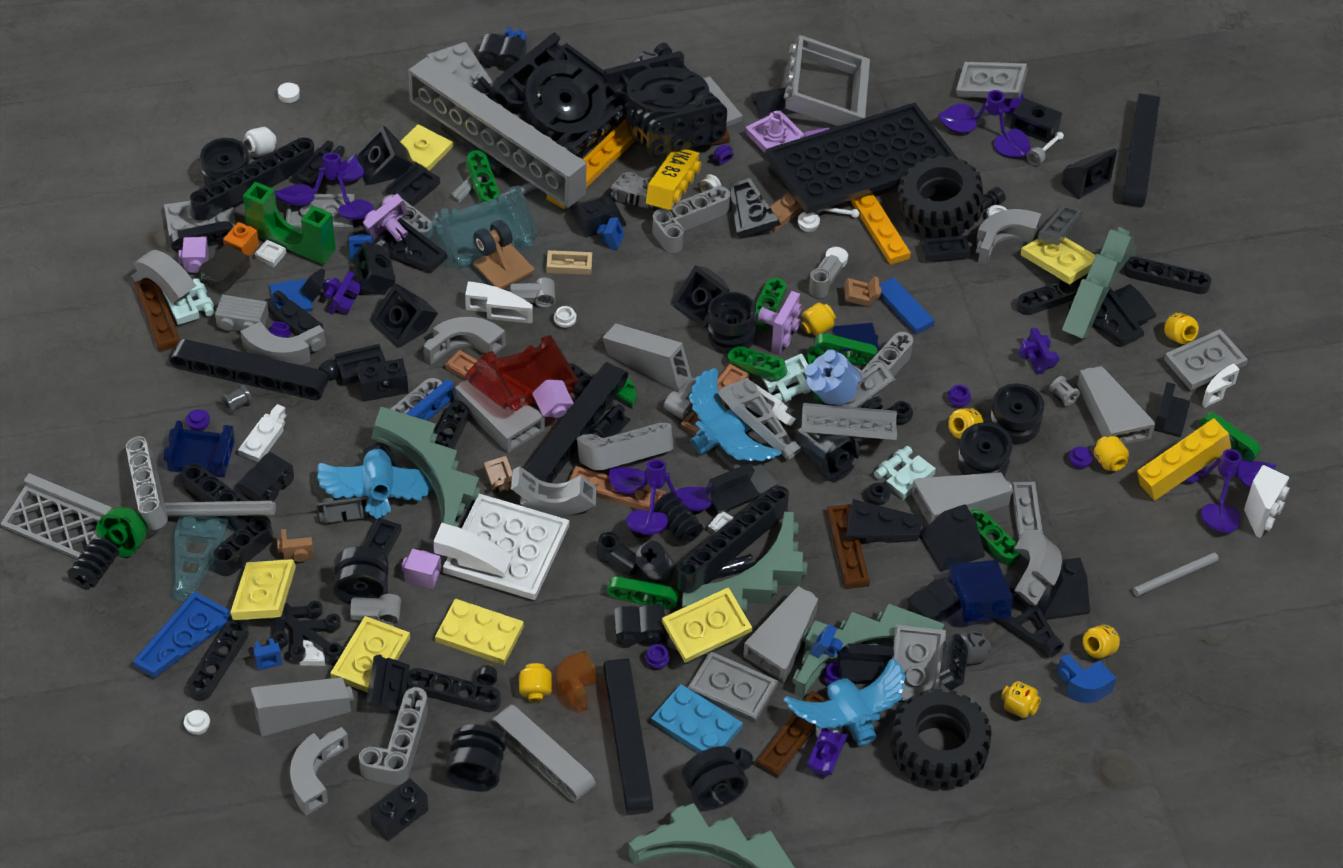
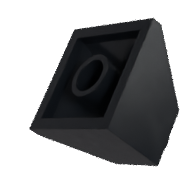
M383 125L355 153L359 164L364 170L363 176L368 185L397 179L414 164L408 149Z
M1114 148L1068 165L1063 171L1061 184L1077 199H1081L1109 183L1112 178L1117 150Z
M610 193L574 203L569 207L585 238L597 235L599 225H607L610 218H618L621 226H626V222Z
M695 265L672 304L704 328H707L711 300L719 294L729 292L730 289L725 281L710 269Z
M394 283L370 320L398 347H402L427 332L439 313L424 299Z
M966 504L942 512L920 532L922 541L941 572L985 556L977 522Z
M1080 557L1062 560L1061 571L1055 585H1048L1037 605L1046 620L1090 614L1088 580Z

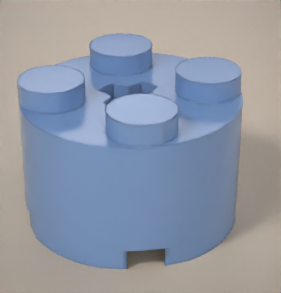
M832 349L819 356L805 369L809 388L827 405L836 404L839 406L849 402L858 391L856 388L858 382L861 383L859 371L844 355Z

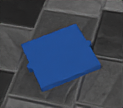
M307 279L287 280L282 283L270 284L273 302L276 303L278 308L282 307L273 297V293L278 290L306 312L313 311L311 300L301 292Z

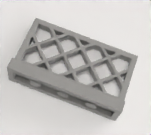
M803 403L801 432L897 440V411Z
M28 473L24 480L25 487L1 522L2 528L78 559L81 553L75 551L72 544L86 540L87 545H89L90 538L98 537L96 530L87 533L85 524L94 521L99 522L101 517L111 510L112 507ZM29 494L37 497L38 503L25 507L24 501ZM52 504L58 506V512L45 515L43 507ZM40 509L42 517L29 521L27 513ZM71 513L79 515L80 520L66 524L65 515ZM24 514L25 523L19 525L11 524L15 516ZM61 517L63 526L50 530L47 521ZM41 523L45 524V532L39 534L32 533V526ZM82 526L84 534L70 539L68 530ZM65 531L67 540L59 543L52 540V535Z

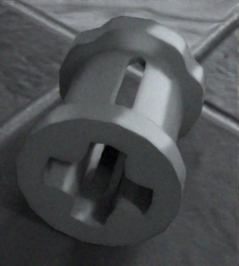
M244 385L238 386L237 390L228 395H221L224 407L231 414L244 404L249 405L253 402L248 389Z

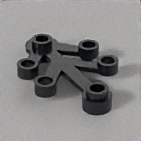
M311 601L308 606L291 607L285 602L281 617L269 618L275 624V633L272 639L274 643L279 644L280 649L286 647L288 638L285 633V624L293 629V647L290 650L293 661L301 662L306 657V650L303 646V637H305L324 651L325 661L329 665H336L344 648L339 643L328 642L313 630H338L341 627L340 616L329 614L326 619L300 621L296 617L308 615L313 618L320 617L323 613L322 603ZM279 638L284 639L283 641H276Z

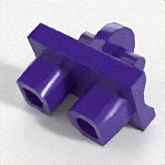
M348 271L341 285L338 278L324 281L322 287L325 292L324 296L326 298L334 296L327 312L334 314L338 310L348 315L354 301L345 297L344 294L356 299L361 290L360 284L352 280L354 273Z
M1031 328L1030 336L1021 343L1022 347L1019 349V355L1022 359H1029L1037 374H1043L1047 367L1056 366L1059 356L1057 352H1049L1048 348L1051 345V341L1048 335H1041L1038 328Z
M822 728L808 761L807 768L813 769L814 774L822 777L832 776L847 735L834 733L827 728Z

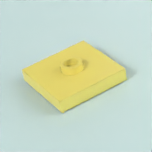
M417 125L400 141L408 149L413 163H418L420 168L424 167L429 171L453 148L452 141L420 125Z

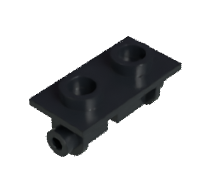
M614 405L589 434H595L601 438L617 435L631 419L624 416L625 408L622 405Z

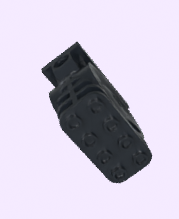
M554 32L494 80L487 97L500 104L512 114H516L521 120L532 125L536 130L550 137L551 140L565 147L578 157L580 155L583 157L590 151L591 145L594 143L598 145L605 138V134L608 131L611 133L620 125L619 121L625 116V107L622 104L616 107L614 105L616 98L613 95L609 98L606 97L607 90L591 70L577 62L570 61V54L558 43L560 37ZM543 85H544V87H543V89H542V91H541V93H540V97H539V101H538V89H539V86H543ZM540 102V106L535 109L534 106ZM589 107L590 113L588 114V116L583 120L579 121L583 118Z
M681 51L604 69L603 87L607 90L606 97L609 98L613 95L616 98L614 105L618 107L622 104L625 107L624 112L628 133L635 140L639 141L651 156L657 157L718 141L724 137L727 128V108L713 93L709 92L707 82L684 65V54Z

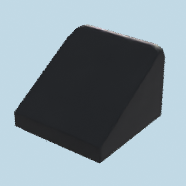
M323 268L309 276L301 289V292L312 302L315 301L323 287L325 276Z

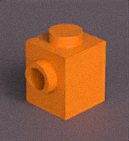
M240 222L223 239L225 254L242 262H245L259 246L257 230Z

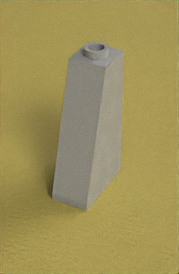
M616 323L603 337L609 356L677 392L692 378L683 343Z
M1102 366L1080 371L1077 386L1102 437L1116 436L1124 445L1152 438L1155 426L1154 421Z
M475 376L460 382L455 387L456 401L463 402L469 408V416L507 453L545 430V417L540 411Z
M1002 473L917 478L913 480L911 495L926 521L930 524L942 512L964 504L967 505L970 511L980 509L984 512L1009 505L1013 489L1011 483L1008 480L1006 481Z
M798 586L744 643L743 657L784 683L803 644L804 632L806 628L810 629L817 613L818 598L812 592Z
M343 677L251 688L255 717L262 737L351 712L350 701H354L352 689L350 686H345Z

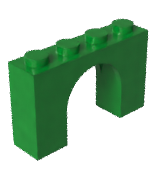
M254 182L243 195L247 226L256 229L259 238L269 240L285 247L287 250L323 265L336 251L332 213L312 206L301 219V230L286 222L278 212L274 189Z

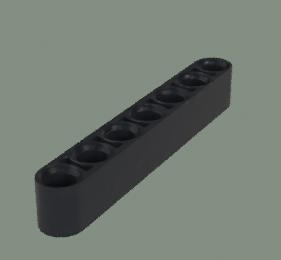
M1143 93L1138 95L1123 194V202L1145 205L1160 96Z
M306 137L298 138L194 191L190 195V216L198 221L206 220L243 201V195L254 182L270 187L295 174L308 158L313 155V140Z
M187 339L178 341L169 360L172 366L183 371L310 400H319L329 382L327 373L319 369Z
M605 362L525 470L543 482L552 483L578 449L577 437L590 433L611 403H608L610 399L614 400L624 387L628 379V371Z
M783 486L769 488L684 558L677 568V588L684 593H692L698 590L780 521L784 516V512H788V489Z
M630 659L604 661L605 682L626 813L653 811L652 791Z

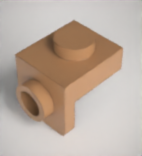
M873 276L869 283L850 278L844 283L845 301L870 307L880 297L881 287L879 286L878 277Z
M506 456L483 463V468L492 491L499 489L500 492H505L511 489L512 470Z
M281 529L282 538L277 539L278 553H283L284 560L294 559V561L303 562L314 559L312 537L287 540L286 529Z

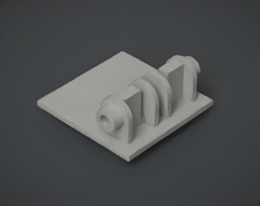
M632 172L622 173L611 186V189H613L611 197L615 201L630 204L633 194H635L633 205L636 206L638 203L639 207L653 208V205L646 204L648 184L652 177L642 178Z

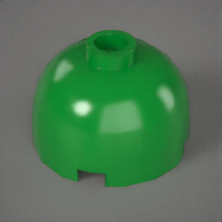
M117 507L109 510L101 517L96 525V532L98 537L108 539L116 545L120 551L118 556L128 557L144 544L147 536V526L137 511L128 507Z

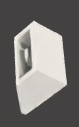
M1262 465L1253 480L1244 508L1253 531L1259 538L1262 537L1265 530H1271L1275 522L1273 517L1276 514L1280 515L1285 505L1283 501L1290 490L1287 487L1289 477L1265 465Z

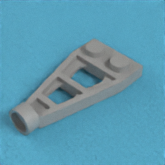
M748 378L727 385L718 392L732 411L774 449L780 450L787 461L801 450L796 441H791L770 406L757 390V386ZM754 403L761 412L762 417H755L745 406ZM768 423L775 435L763 424Z

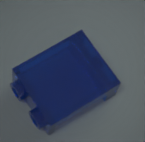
M177 420L175 428H171L169 433V447H165L163 454L164 461H167L168 471L182 473L186 465L196 463L215 477L225 478L235 444L233 426L224 425L222 433L184 429L182 421Z
M997 560L949 565L948 580L954 585L963 606L962 619L964 622L1011 616L1013 596Z

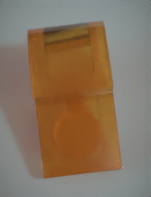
M584 650L565 658L560 663L557 669V694L559 697L566 694L569 704H574L578 713L587 710L588 696L584 687L596 683V668L587 651Z

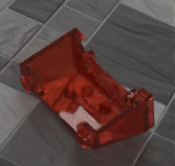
M551 335L543 337L541 339L542 342L536 348L529 345L521 353L497 359L493 351L484 353L465 374L468 382L505 411L511 410V412H516L523 406L536 403L532 393L545 380L563 381L569 394L573 392V387L579 382Z

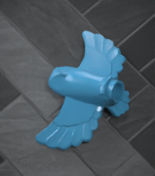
M717 369L706 370L701 376H697L696 384L692 386V393L689 399L693 404L694 412L697 413L698 418L701 420V422H696L700 430L691 438L694 449L700 455L720 445L728 455L733 456L737 460L764 461L765 459H773L775 456L782 454L778 449L763 446L749 438L745 432L750 430L751 427L732 409L727 410L724 407L718 394Z
M381 449L369 451L364 457L362 466L334 467L320 463L317 467L319 486L324 488L326 493L333 494V497L336 499L342 497L350 499L353 496L369 497L365 511L376 519L386 516L387 513L391 512L388 501L389 497H403L405 500L412 498L420 501L422 496H427L428 492L433 490L429 480L420 469H403L392 466L390 457Z
M891 659L877 680L864 689L859 690L849 679L845 678L828 685L827 694L830 701L820 703L805 702L788 696L784 697V700L798 717L806 719L807 722L815 724L818 728L828 727L834 729L837 726L842 727L845 725L858 746H863L874 741L877 737L873 725V720L880 719L877 713H882L884 709H890L894 703L901 700V692L904 689L903 682L906 675L903 673L902 666L898 665L897 660Z

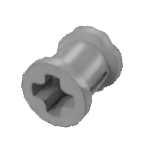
M1060 376L1052 382L1049 392L1056 394L1062 400L1064 406H1070L1077 400L1080 391L1077 388L1073 389L1066 382V378Z

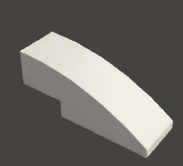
M468 281L465 294L466 310L487 312V319L522 323L533 322V305L523 298L498 287Z
M441 523L434 539V553L458 559V565L505 577L512 560V554L489 540L445 523Z

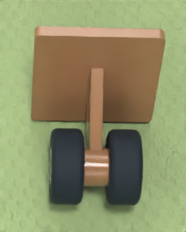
M503 220L491 223L490 232L485 228L474 232V243L479 252L484 256L474 260L473 265L492 286L504 289L534 273V268L512 246L513 236L511 230Z

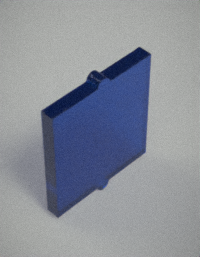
M873 322L833 327L835 336L871 344L877 347L878 352L880 351L877 342L878 335L875 334ZM844 348L841 351H851V349Z

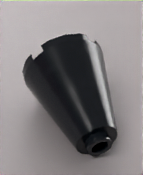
M801 427L796 431V443L827 479L839 481L853 470L854 466L852 463L854 458L858 459L860 455V446L856 440L845 435L801 432Z

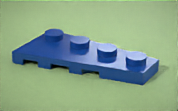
M194 591L133 661L134 667L156 678L222 629L232 619L231 610Z

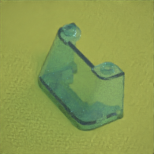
M520 185L509 188L510 194L503 196L499 194L496 196V199L458 211L456 208L452 209L450 213L447 208L436 211L432 223L454 265L465 267L470 265L473 260L484 256L477 249L473 240V234L481 228H485L490 232L491 223L497 220H503L510 228L513 236L511 243L513 247L519 245L527 247L534 243V239L539 233Z

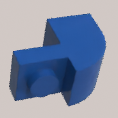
M1068 653L1060 658L1057 673L1063 682L1068 683L1066 695L1071 699L1082 703H1093L1113 692L1116 677L1100 661L1084 670Z

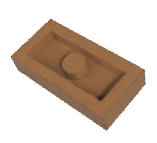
M790 193L785 194L770 206L781 223L780 226L770 228V230L773 232L778 231L803 211L798 201Z

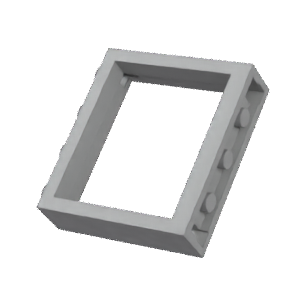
M799 35L796 43L791 44L789 49L791 57L787 65V69H790L785 81L788 84L784 93V99H786L785 108L836 126L865 118L870 59ZM801 57L854 75L851 110L798 93Z

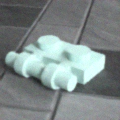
M197 278L193 279L197 286L173 303L163 291V295L177 325L198 319V311L201 310L205 312L206 316L214 314V304L211 298L207 297V290L204 284ZM192 297H198V300L193 301Z
M802 353L785 360L788 373L784 378L771 380L761 377L769 393L779 390L780 393L773 396L785 403L792 400L791 397L811 391L805 379L807 377L805 369L808 364ZM798 382V385L789 389L786 388V386Z
M909 446L898 449L893 453V457L890 460L883 461L874 472L877 479L886 476L888 478L886 485L902 500L911 494L914 479L932 477L935 475L936 470L935 467L919 455L911 460L908 456L913 451ZM899 464L903 468L897 472L894 468Z

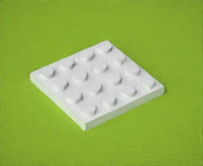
M479 494L462 529L485 538L512 554V560L504 577L458 565V559L451 557L447 558L443 566V573L536 600L569 528V520Z

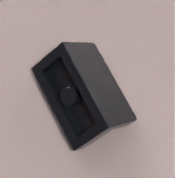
M787 87L751 93L752 102L756 101L759 118L767 117L774 113V111L779 110L783 114L795 112L785 108L786 99H784V93Z
M1167 382L1153 431L1181 437L1190 401L1173 396L1176 384Z
M751 463L709 480L704 491L718 513L725 512L758 498L759 493L751 481L755 471Z
M848 643L839 652L837 651L840 679L847 678L850 681L875 682L885 670L884 662L894 656L893 646Z

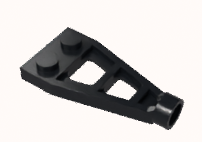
M1013 572L974 594L973 600L989 617L1042 652L1044 651L1049 657L1056 656L1063 649L1064 643L1054 634L1039 606L1030 605L1014 591L1020 580ZM1015 600L1021 601L1026 609V612L1017 618L1010 616L1002 609ZM1032 618L1041 627L1034 634L1022 626V624Z

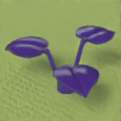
M999 90L990 91L987 95V103L982 104V108L977 115H975V110L967 104L953 105L938 114L942 124L949 130L956 133H968L975 130V120H978L983 112L987 110L991 115H999L1003 135L997 136L994 142V147L999 154L1010 158L1025 157L1030 151V142L1025 133L1018 129H1011L1006 132L1003 111L1007 114H1013L1021 100L1025 98L1022 92L1020 99L1005 98L1004 93Z
M337 153L323 155V168H319V176L313 189L310 186L298 184L281 190H274L276 197L287 204H308L315 200L313 194L317 193L324 174L327 179L339 180L345 205H341L338 208L340 216L346 219L365 218L372 210H375L374 206L368 201L357 199L350 202L347 198L343 180L353 181L364 175V170L356 156L341 162V156Z
M1226 449L1221 459L1216 458L1215 462L1208 469L1206 465L1184 481L1197 482L1200 476L1206 477L1218 466L1219 474L1226 477L1219 506L1216 504L1205 505L1201 511V518L1207 526L1216 531L1232 533L1239 527L1241 518L1235 508L1224 507L1230 477L1235 475V478H1240L1243 485L1251 488L1253 480L1262 465L1275 470L1276 464L1241 461L1242 457L1238 451Z
M650 460L647 462V470L645 471L620 466L612 467L609 470L610 484L618 492L630 494L635 493L639 488L644 489L648 484L651 487L649 512L636 510L627 516V526L634 532L654 535L666 528L668 523L666 514L654 512L656 489L662 488L665 482H667L670 491L675 492V497H680L682 504L687 505L688 510L702 511L712 505L704 491L706 487H683L675 491L670 480V473H666V463L662 460Z

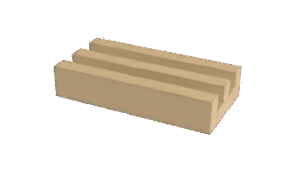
M548 250L546 273L591 275L592 252Z

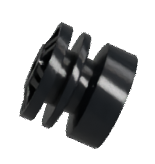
M726 292L717 295L709 304L708 340L711 345L725 353H729L730 350L736 347L750 348L756 338V304L753 299L738 292Z
M469 724L457 728L452 736L451 753L445 770L446 778L457 787L469 791L481 792L495 788L500 780L501 762L504 759V751L506 749V739L497 730L484 725Z

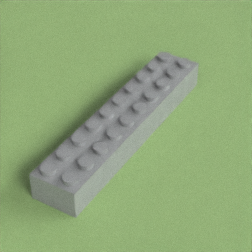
M428 57L408 70L410 102L567 208L586 195L587 163L583 159L575 156L565 147L560 146L551 140L550 137L545 136L532 125L527 124L517 115L504 109L500 104L495 103L485 94L480 93L470 84L465 83L456 77L455 74L447 71Z

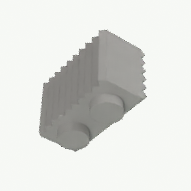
M222 295L215 312L217 327L226 331H242L260 321L265 325L269 315L267 301Z

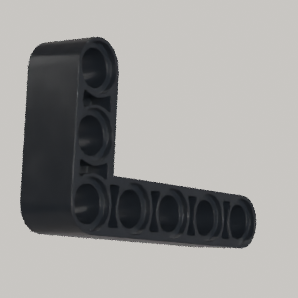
M191 463L183 468L182 476L185 491L197 501H246L201 465ZM266 515L218 516L236 530V532L214 549L215 568L219 575H233L273 541L271 520Z

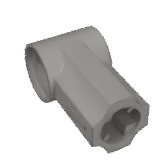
M825 256L819 267L811 271L809 294L811 296L824 298L828 295L830 285L843 266V263L837 256Z
M540 278L535 283L511 284V293L529 303H536L537 306L542 308H548L555 304V283L550 278Z
M691 378L678 392H671L665 400L664 409L684 420L693 410V404L689 396L692 393V386L696 384V378Z
M384 594L379 599L352 598L351 620H363L367 616L388 625L396 626L399 623L402 600L395 594Z

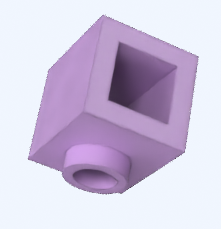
M184 237L183 250H179V263L184 265V270L187 273L208 272L209 250L207 237Z
M545 380L532 393L544 417H562L574 404L564 382L561 380Z
M412 549L409 557H405L402 563L401 570L404 572L405 582L433 589L441 572L440 556L431 554L428 551Z

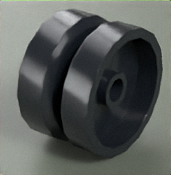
M219 138L207 143L202 148L200 162L205 185L249 164L247 147L241 141L234 138Z
M1014 383L1003 386L994 395L989 423L998 425L1006 430L1012 439V443H1026L1034 439L1040 431L1045 403L1042 395L1036 389L1025 384Z
M977 423L964 430L960 439V449L957 456V465L963 475L1002 473L1005 476L1009 468L1013 448L1012 439L1008 432L992 423Z
M354 546L338 553L334 559V595L340 601L351 605L352 598L379 599L382 595L388 594L387 576L389 563L386 555L375 548L366 546Z
M716 746L703 750L693 756L682 769V778L691 790V795L700 809L713 810L726 806L741 796L748 787V778L743 769L738 766L739 761L730 747Z

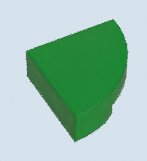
M627 379L626 384L615 399L632 409L637 401V392L633 382Z

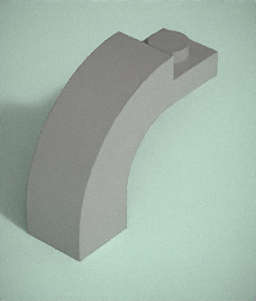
M1009 209L989 216L978 229L976 245H978L976 253H980L978 263L987 265L994 246L1003 240L1016 239L1028 243L1034 241L1039 228L1041 213L1023 209Z
M151 250L132 263L137 272L131 275L133 280L136 282L143 278L151 279L164 291L172 303L197 286L188 273L173 258L161 251Z
M458 317L444 321L433 328L434 338L429 339L423 346L424 361L432 365L447 352L458 347L474 348L488 358H491L506 346L505 330L488 320L476 317Z
M261 321L240 331L242 346L249 354L298 365L311 362L310 353L326 346L325 333L320 325L290 338H282L271 334Z
M520 466L512 471L511 489L521 496L520 504L526 508L550 515H572L596 506L597 487L581 475L568 482L554 484L535 478Z
M1025 529L1014 549L1029 561V565L1014 591L1030 605H1037L1047 586L1055 585L1061 571L1062 555L1059 548L1040 531Z
M342 727L328 732L322 739H319L313 733L299 745L293 755L290 766L292 791L297 805L305 816L328 803L326 788L316 777V774L322 764L349 748L348 735Z

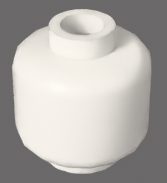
M259 127L247 131L242 143L247 147L248 153L252 157H261L274 151L276 136L267 127Z

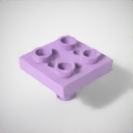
M780 110L774 111L769 116L745 127V134L764 153L767 148L804 137V134Z
M396 194L394 197L389 196L382 203L383 206L377 211L372 210L365 216L363 224L368 235H372L373 241L386 230L392 234L397 242L402 240L401 235L405 238L408 234V231L397 221L408 212L403 199Z
M791 291L779 313L762 307L758 314L759 322L774 326L772 353L780 355L783 348L789 346L792 332H796L799 328L800 319H798L802 308V304L799 303V293Z

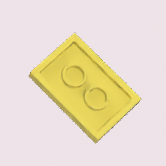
M1066 237L1059 246L1038 240L1037 238L1021 248V256L1068 284L1089 273L1096 256Z
M294 559L246 562L230 612L232 619L248 620L281 617L296 568Z
M729 587L662 618L665 629L685 663L752 632V626Z
M455 599L435 636V642L505 665L524 628V621Z
M365 616L330 673L331 679L343 677L346 685L368 693L373 657L380 654L384 658L398 660L410 640V632Z

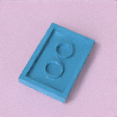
M682 684L679 685L651 718L652 725L696 753L716 746H728L743 727V722Z

